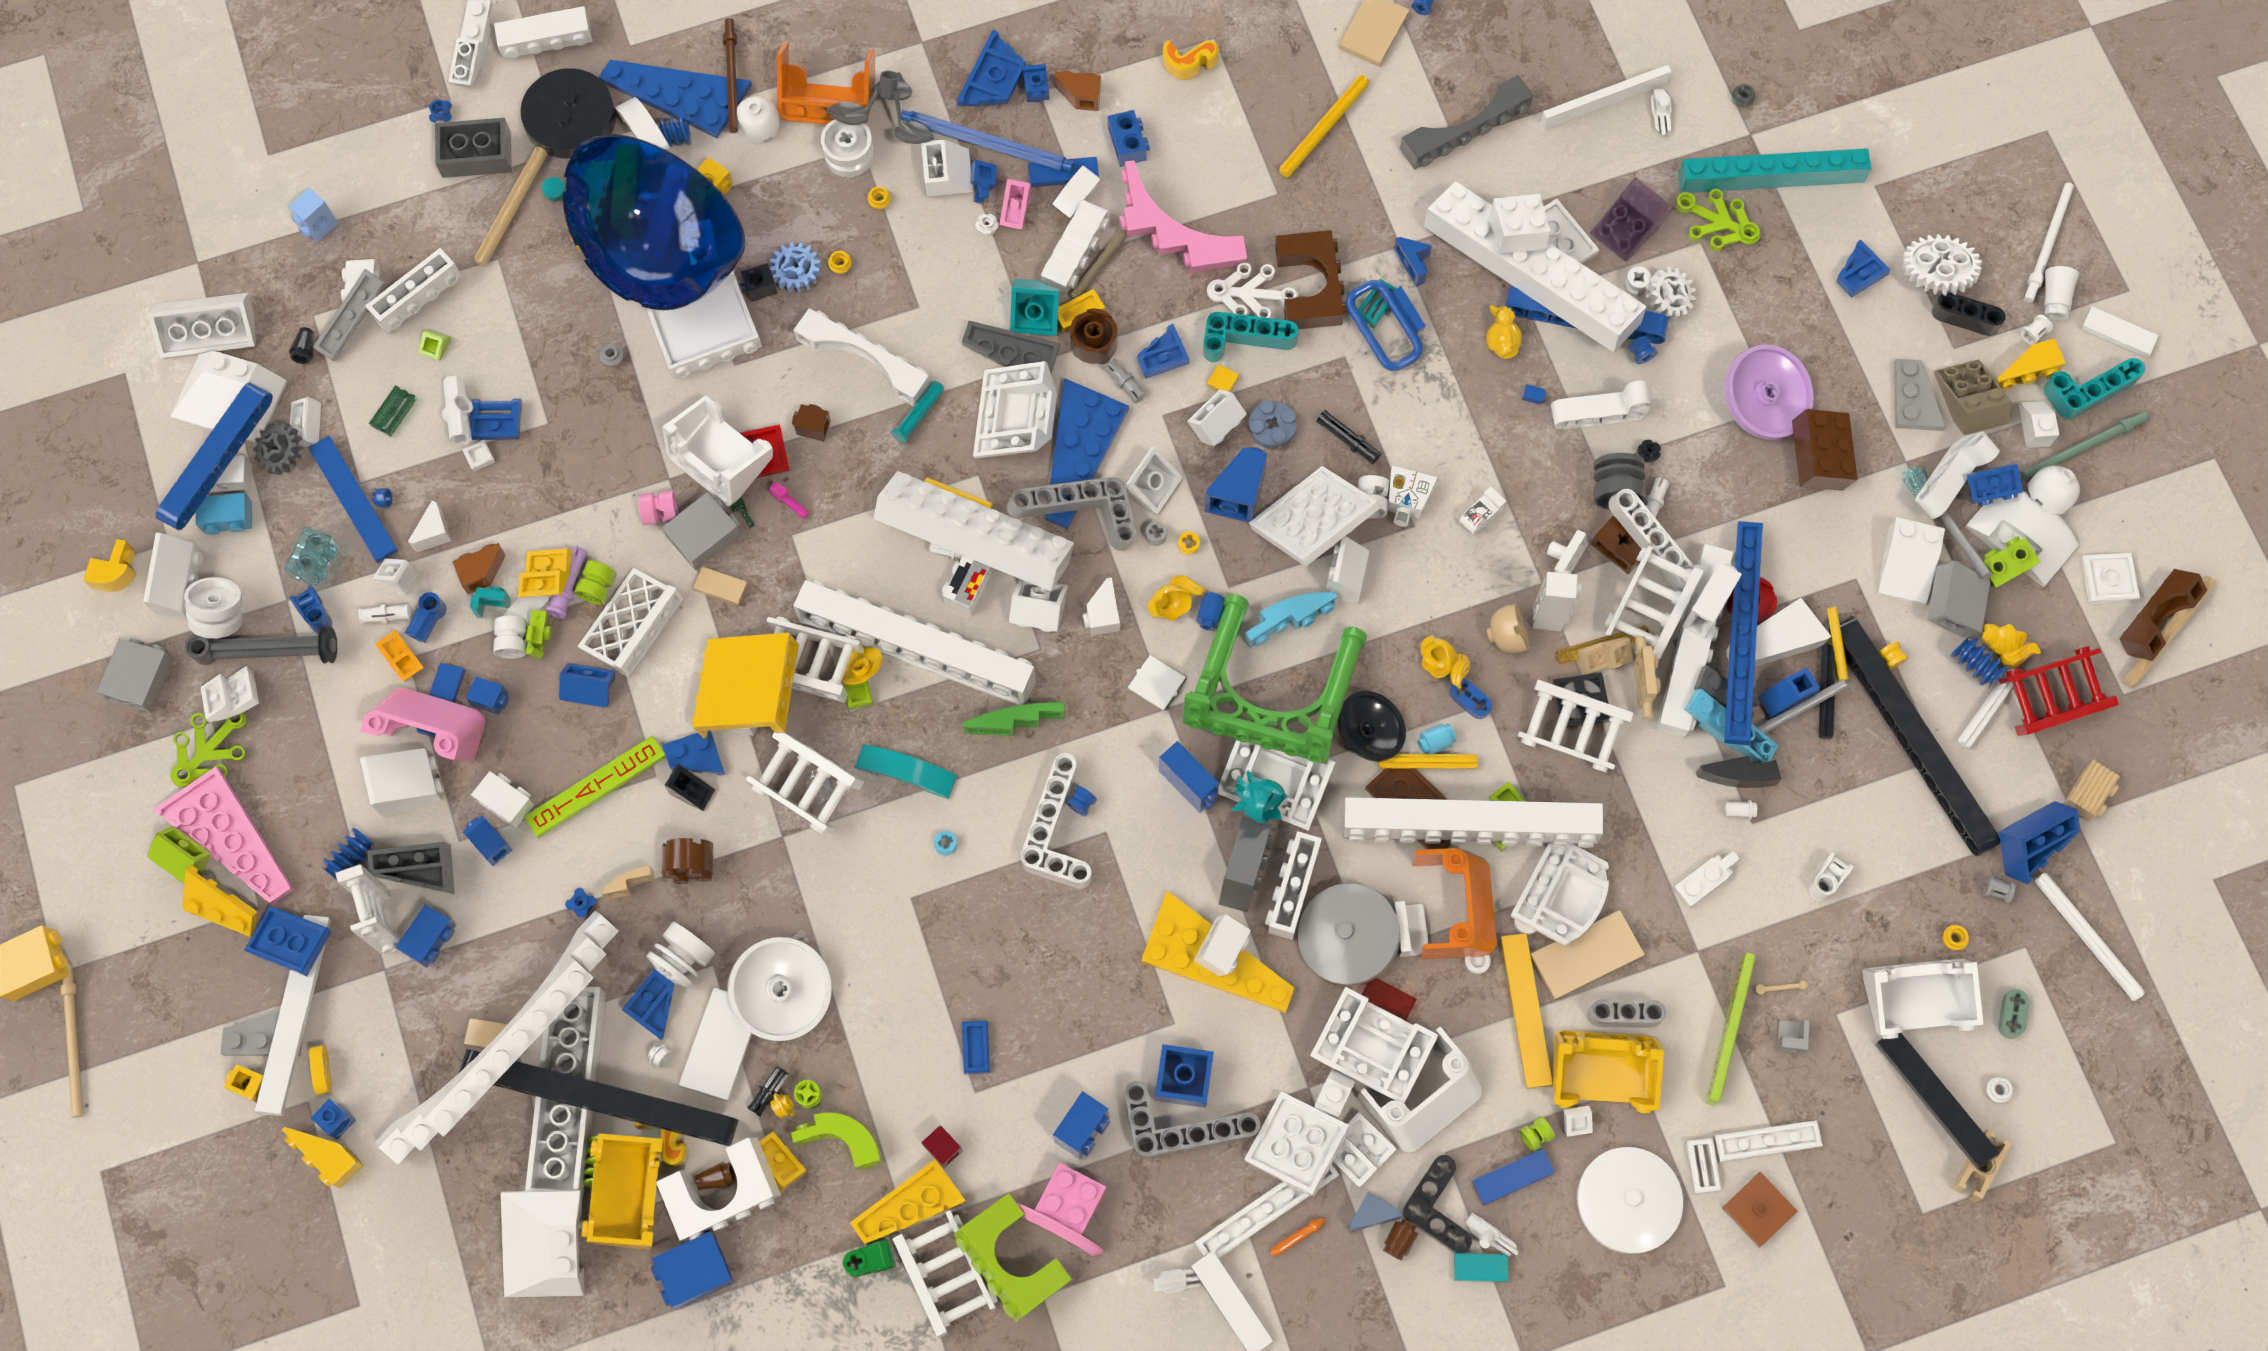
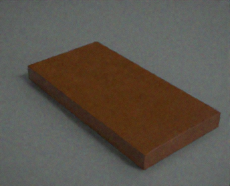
M1414 768L1384 769L1365 787V790L1373 798L1447 800ZM1417 840L1425 849H1447L1451 845V840H1440L1439 844L1425 843V840Z

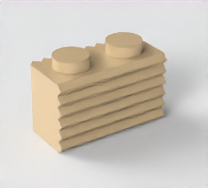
M2092 760L2082 771L2063 804L2078 809V815L2087 821L2092 820L2094 817L2100 818L2107 808V805L2104 804L2106 798H2112L2119 788L2116 782L2120 776L2102 766L2101 763Z

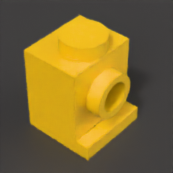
M236 1064L235 1068L231 1069L227 1074L224 1088L257 1103L263 1076ZM248 1080H250L248 1086L245 1089V1083Z

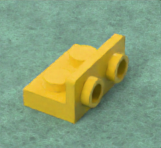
M771 1132L760 1140L759 1143L782 1195L785 1188L805 1174L806 1169L778 1136Z

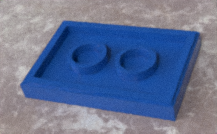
M269 906L244 951L307 977L332 931L327 927Z

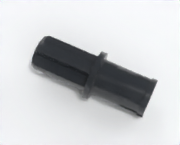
M777 1066L764 1085L759 1086L761 1089L747 1108L761 1117V1114L773 1099V1095L777 1093L788 1077V1073Z

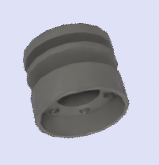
M1611 453L1603 455L1594 461V479L1597 482L1594 486V502L1597 506L1610 510L1608 504L1610 498L1623 489L1632 490L1645 503L1646 485L1643 482L1645 478L1644 458L1631 453ZM1620 497V504L1623 507H1627L1626 501Z

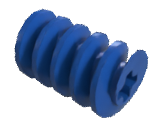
M679 116L678 123H675L673 118L670 117L668 125L665 124L663 118L660 119L658 128L670 148L673 147L674 140L678 146H682L683 139L687 145H691L688 119L687 122H684L682 117Z
M1967 637L1950 656L1954 658L1960 655L1958 664L1961 665L1967 662L1965 670L1968 672L1975 669L1972 677L1975 679L1982 676L1980 684L1990 683V687L2007 671L2008 666L2005 665L1998 668L2001 660L1998 658L1991 661L1993 652L1983 654L1986 646L1983 644L1976 647L1979 639L1974 638L1969 641V637Z
M356 828L351 829L355 836L354 838L347 835L344 837L347 845L337 844L340 853L330 852L333 860L323 859L326 868L323 869L335 880H337L335 873L357 866V860L366 862L367 859L363 853H367V850H372L371 845H375Z

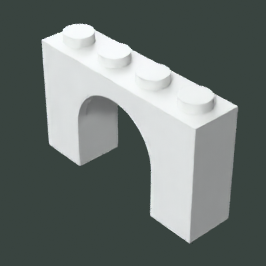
M749 1137L726 1148L737 1176L738 1185L735 1197L731 1203L721 1210L710 1208L703 1203L697 1193L689 1170L678 1171L656 1182L680 1241L695 1239L710 1229H713L714 1232L728 1226L727 1221L735 1217L737 1221L751 1215L750 1210L758 1206L760 1210L775 1204L773 1199L781 1196L757 1137Z

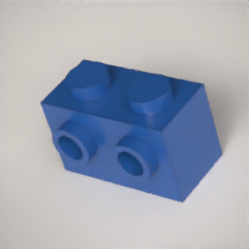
M424 905L395 948L427 968L429 964H433L439 957V950L444 942H448L452 938L456 925L447 917Z

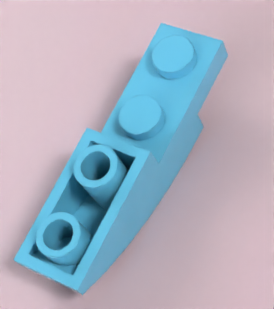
M1335 592L1308 593L1271 605L1260 612L1259 620L1261 623L1245 633V642L1250 648L1256 644L1261 646L1276 631L1281 633L1290 626L1289 623L1293 625L1295 630L1302 626L1306 628L1320 614L1327 615L1336 607L1338 596Z
M1696 689L1684 710L1699 721L1697 723L1699 727L1724 743L1726 708L1704 690ZM1751 724L1750 746L1724 743L1740 754L1749 756L1751 760L1757 763L1770 761L1779 746L1753 724Z

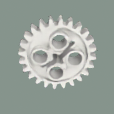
M1937 234L1936 239L1928 235L1926 240L1920 237L1918 243L1912 241L1911 247L1907 246L1906 252H1904L1902 269H1905V276H1910L1909 282L1917 281L1915 287L1923 285L1925 286V292L1933 289L1935 295L1938 291H1942L1943 295L1946 296L1947 291H1951L1952 294L1956 295L1957 289L1961 292H1965L1966 287L1971 289L1973 283H1977L1980 276L1982 261L1978 260L1979 254H1973L1974 248H1966L1967 242L1959 244V238L1951 241L1949 235L1942 239Z

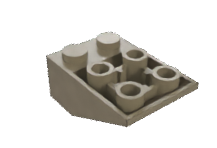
M1980 360L1934 371L1951 417L1963 435L2009 424L2012 401Z

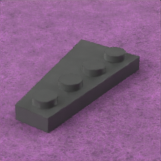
M970 320L962 340L963 346L1004 367L1045 361L1048 363L1051 374L1060 349V343Z

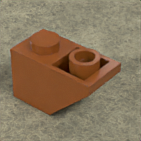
M1055 71V87L1075 109L1099 111L1101 75Z
M499 543L485 545L481 550L474 553H465L453 561L461 585L467 594L476 592L477 587L486 588L491 586L506 556Z

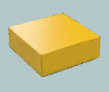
M1218 364L1209 378L1207 386L1215 391L1221 389L1231 392L1239 379V374Z

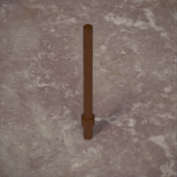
M727 18L725 19L723 44L726 46L729 132L737 133L735 61L737 34L734 32V20Z

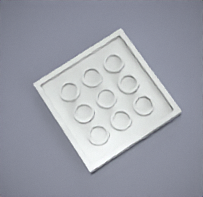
M1321 466L1250 521L1249 525L1254 532L1306 567L1329 548L1333 547L1344 536L1352 532L1358 525L1370 518L1380 509V505L1371 496Z

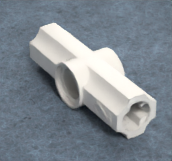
M458 375L447 376L443 380L446 406L441 414L448 423L451 444L458 446L468 444L472 440L469 414L473 410V405L467 398L463 377Z

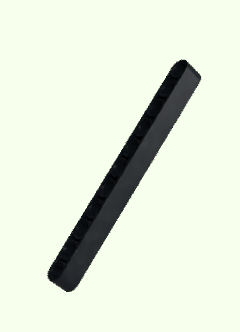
M1849 616L1840 621L1846 662L1973 855L1980 856L2000 845L1998 833L1858 620L1854 616Z
M466 1049L458 1074L481 1052ZM517 1061L493 1084L501 1088L725 1146H731L739 1121L736 1118Z

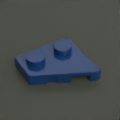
M1860 239L1853 253L1847 259L1845 267L1839 273L1837 283L1852 298L1889 275L1890 268Z
M1170 324L1167 327V331L1160 338L1156 337L1149 347L1144 348L1137 355V362L1145 379L1190 364L1189 357L1174 324Z
M711 730L708 731L707 738H703L699 733H695L663 744L671 770H674L676 764H680L685 769L694 773L709 772L721 776L725 775Z
M654 969L622 1008V1011L658 1039L662 1040L675 984Z

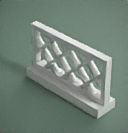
M633 568L579 643L578 648L617 669L622 675L629 678L684 598L673 586H667ZM635 578L642 579L644 587L632 590L631 584ZM656 589L664 591L658 599H650L649 591ZM645 593L646 602L634 605L633 596ZM629 598L630 607L618 610V602L621 599ZM648 608V615L643 619L637 620L635 611ZM631 612L633 622L620 625L619 616ZM615 617L616 626L604 630L603 623L606 619ZM634 627L635 633L633 636L623 640L621 631ZM617 632L618 642L606 645L605 635ZM601 637V647L594 649L588 647L592 639ZM620 647L621 653L615 661L611 660L608 657V650Z

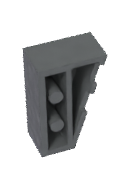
M1242 817L1224 876L1218 905L1248 913L1254 890H1259L1262 876H1258L1259 871H1264L1268 856L1264 855L1265 849L1270 850L1274 836L1270 835L1271 824L1258 823L1253 819Z
M437 842L367 850L368 869L374 877L455 894L451 844Z

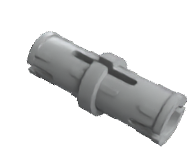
M1116 359L1111 360L1108 363L1110 366L1106 365L1104 370L1114 378L1119 389H1124L1135 403L1140 402L1143 399L1141 396H1146V391L1136 383L1134 376L1131 373H1127Z

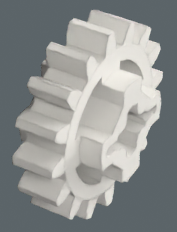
M1667 267L1654 273V276L1649 278L1651 284L1646 286V289L1650 291L1646 298L1653 301L1649 306H1656V313L1663 312L1664 315L1670 316L1671 319L1687 314V311L1693 308L1691 303L1696 300L1691 295L1696 289L1689 286L1692 280H1686V273L1679 274L1678 268L1671 271V268Z

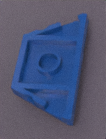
M992 30L957 99L958 106L1008 104L1023 74V66H1026V62L1013 51V48L1008 43H1005L999 37V33L996 30Z

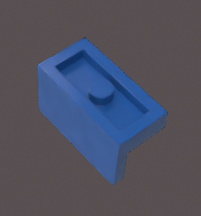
M567 663L560 673L559 699L607 707L609 704V688L615 680V671Z

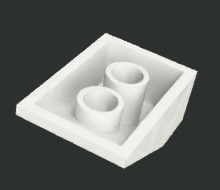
M1896 517L1888 529L1877 594L1926 605L1941 553L1945 528Z

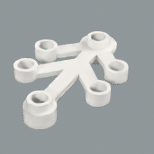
M1245 262L1240 263L1237 271L1227 279L1213 280L1207 287L1208 297L1216 303L1223 302L1232 313L1236 314L1237 311H1243V315H1247V308L1244 305H1237L1231 298L1238 297L1256 316L1261 317L1260 313H1266L1268 316L1265 318H1271L1270 309L1262 307L1255 299L1279 301L1281 306L1284 307V299H1291L1287 298L1285 294H1292V298H1298L1297 291L1290 287L1284 288L1282 291L1256 289L1265 281L1273 279L1275 270L1269 264L1263 265L1260 273L1241 288L1232 286L1241 279H1246L1251 275V266ZM1245 268L1248 272L1242 273L1240 270ZM1269 270L1271 274L1266 275L1263 272ZM1221 288L1223 291L1216 292L1214 289Z

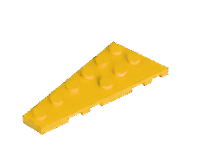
M1166 891L1141 963L1286 1013L1294 987L1245 949L1239 952L1236 958L1238 963L1233 972L1223 976L1215 975L1194 961L1212 924L1169 891Z

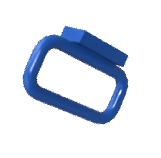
M1370 280L1356 287L1348 294L1346 298L1347 311L1385 369L1399 371L1420 358L1423 352V345L1418 334L1424 331L1426 325L1401 286L1391 293L1383 282ZM1376 289L1381 293L1413 344V351L1399 361L1392 362L1388 359L1355 306V300L1369 290Z

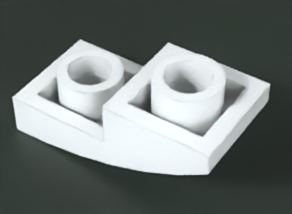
M1082 166L1061 191L1053 205L1069 218H1073L1081 201L1090 198L1102 179L1085 166Z

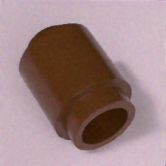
M1402 1219L1401 1223L1395 1221L1384 1241L1385 1247L1383 1251L1402 1261L1403 1257L1407 1256L1419 1235L1415 1232L1416 1226Z

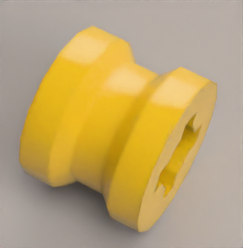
M1898 641L1879 651V654L1890 670L1900 666L1909 659L1907 654L1901 651V645Z

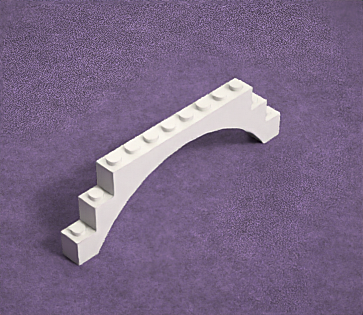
M594 911L577 929L566 951L545 981L498 1036L432 1097L413 1111L393 1122L375 1141L378 1148L395 1163L399 1164L415 1146L421 1151L438 1132L444 1137L592 981L594 977L589 972L606 956L602 949L619 931L600 913Z

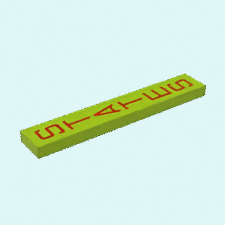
M652 735L525 815L524 818L539 839L665 759L666 755Z
M1748 952L1740 960L1705 1102L1712 1106L1721 1101L1755 963V955Z

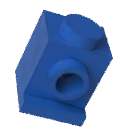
M1046 64L1023 66L1027 102L1033 101L1038 103L1050 100Z

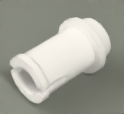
M1748 800V802L1725 801V817H1748V820H1751L1752 817H1757V802H1752V800Z

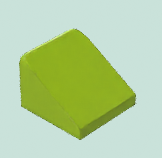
M431 329L423 330L418 353L438 361L441 360L450 343L451 336Z

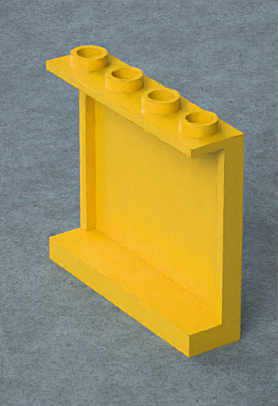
M790 633L708 639L707 647L703 654L704 664L703 670L700 672L699 692L696 694V710L692 717L693 728L703 738H707L709 730L769 726L775 733H785L799 647L798 642Z

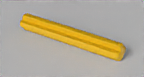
M1397 754L1389 760L1378 762L1380 769H1476L1478 759L1475 754Z

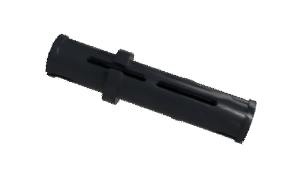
M1324 410L1317 418L1318 424H1321L1351 447L1350 450L1353 453H1359L1372 465L1381 456L1382 452L1369 444L1363 435H1357L1327 410Z

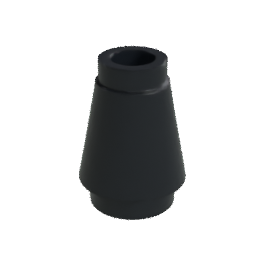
M302 327L299 329L289 350L290 358L296 363L307 364L313 358L314 332L310 328Z

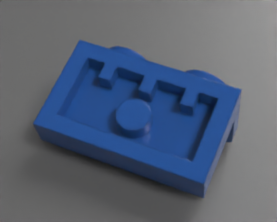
M2017 463L1966 474L1971 501L1978 503V506L1991 504L1993 499L2000 497L2003 500L2014 499L2018 497V493L2023 492Z

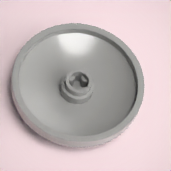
M1339 884L1320 892L1305 908L1298 927L1299 948L1305 962L1321 978L1337 985H1360L1377 978L1390 966L1399 948L1400 925L1393 907L1380 893L1360 884Z

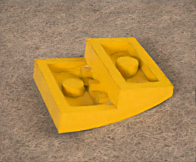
M566 548L527 551L525 573H519L518 597L562 595L570 574L573 550Z

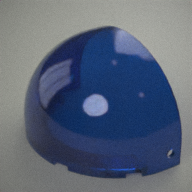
M604 134L592 137L577 145L564 174V178H566V190L563 191L565 220L575 246L578 245L586 258L584 260L585 264L606 287L626 301L632 300L641 304V307L664 311L682 308L699 301L712 293L726 280L744 253L745 234L742 224L731 204L703 174L673 153L655 144L631 136Z

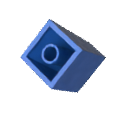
M1244 447L1207 489L1205 512L1247 523L1252 521L1265 475L1267 453L1256 447Z

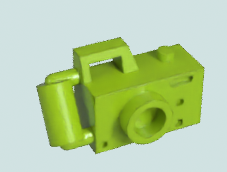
M532 610L530 624L527 628V647L525 648V653L536 659H541L544 656L543 650H545L546 640L551 639L552 628L548 626L549 616L547 611Z

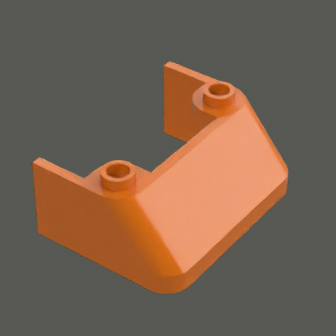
M784 41L777 53V110L782 119L827 125L834 118L829 115L826 109L834 104L851 101L860 104L863 108L868 106L873 96L875 85V50H870L865 60L864 71H859L853 76L851 87L807 83L805 69L800 65L789 64V42Z
M1457 848L1416 850L1412 861L1413 866L1443 865L1444 869L1451 874H1464L1468 922H1459L1450 928L1448 934L1449 943L1424 944L1420 953V959L1465 958L1467 956L1484 957L1491 955L1496 948L1497 939L1490 866L1487 860Z

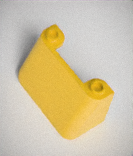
M1557 1030L1554 1034L1553 1102L1561 1108H1573L1574 1105L1579 1103V1100L1630 1103L1640 1113H1651L1652 1110L1659 1111L1664 1048L1656 1037L1649 1035Z
M598 1134L597 1140H592L590 1156L595 1157L589 1218L588 1221H583L581 1237H586V1243L650 1250L653 1241L651 1228L654 1224L656 1182L663 1139Z

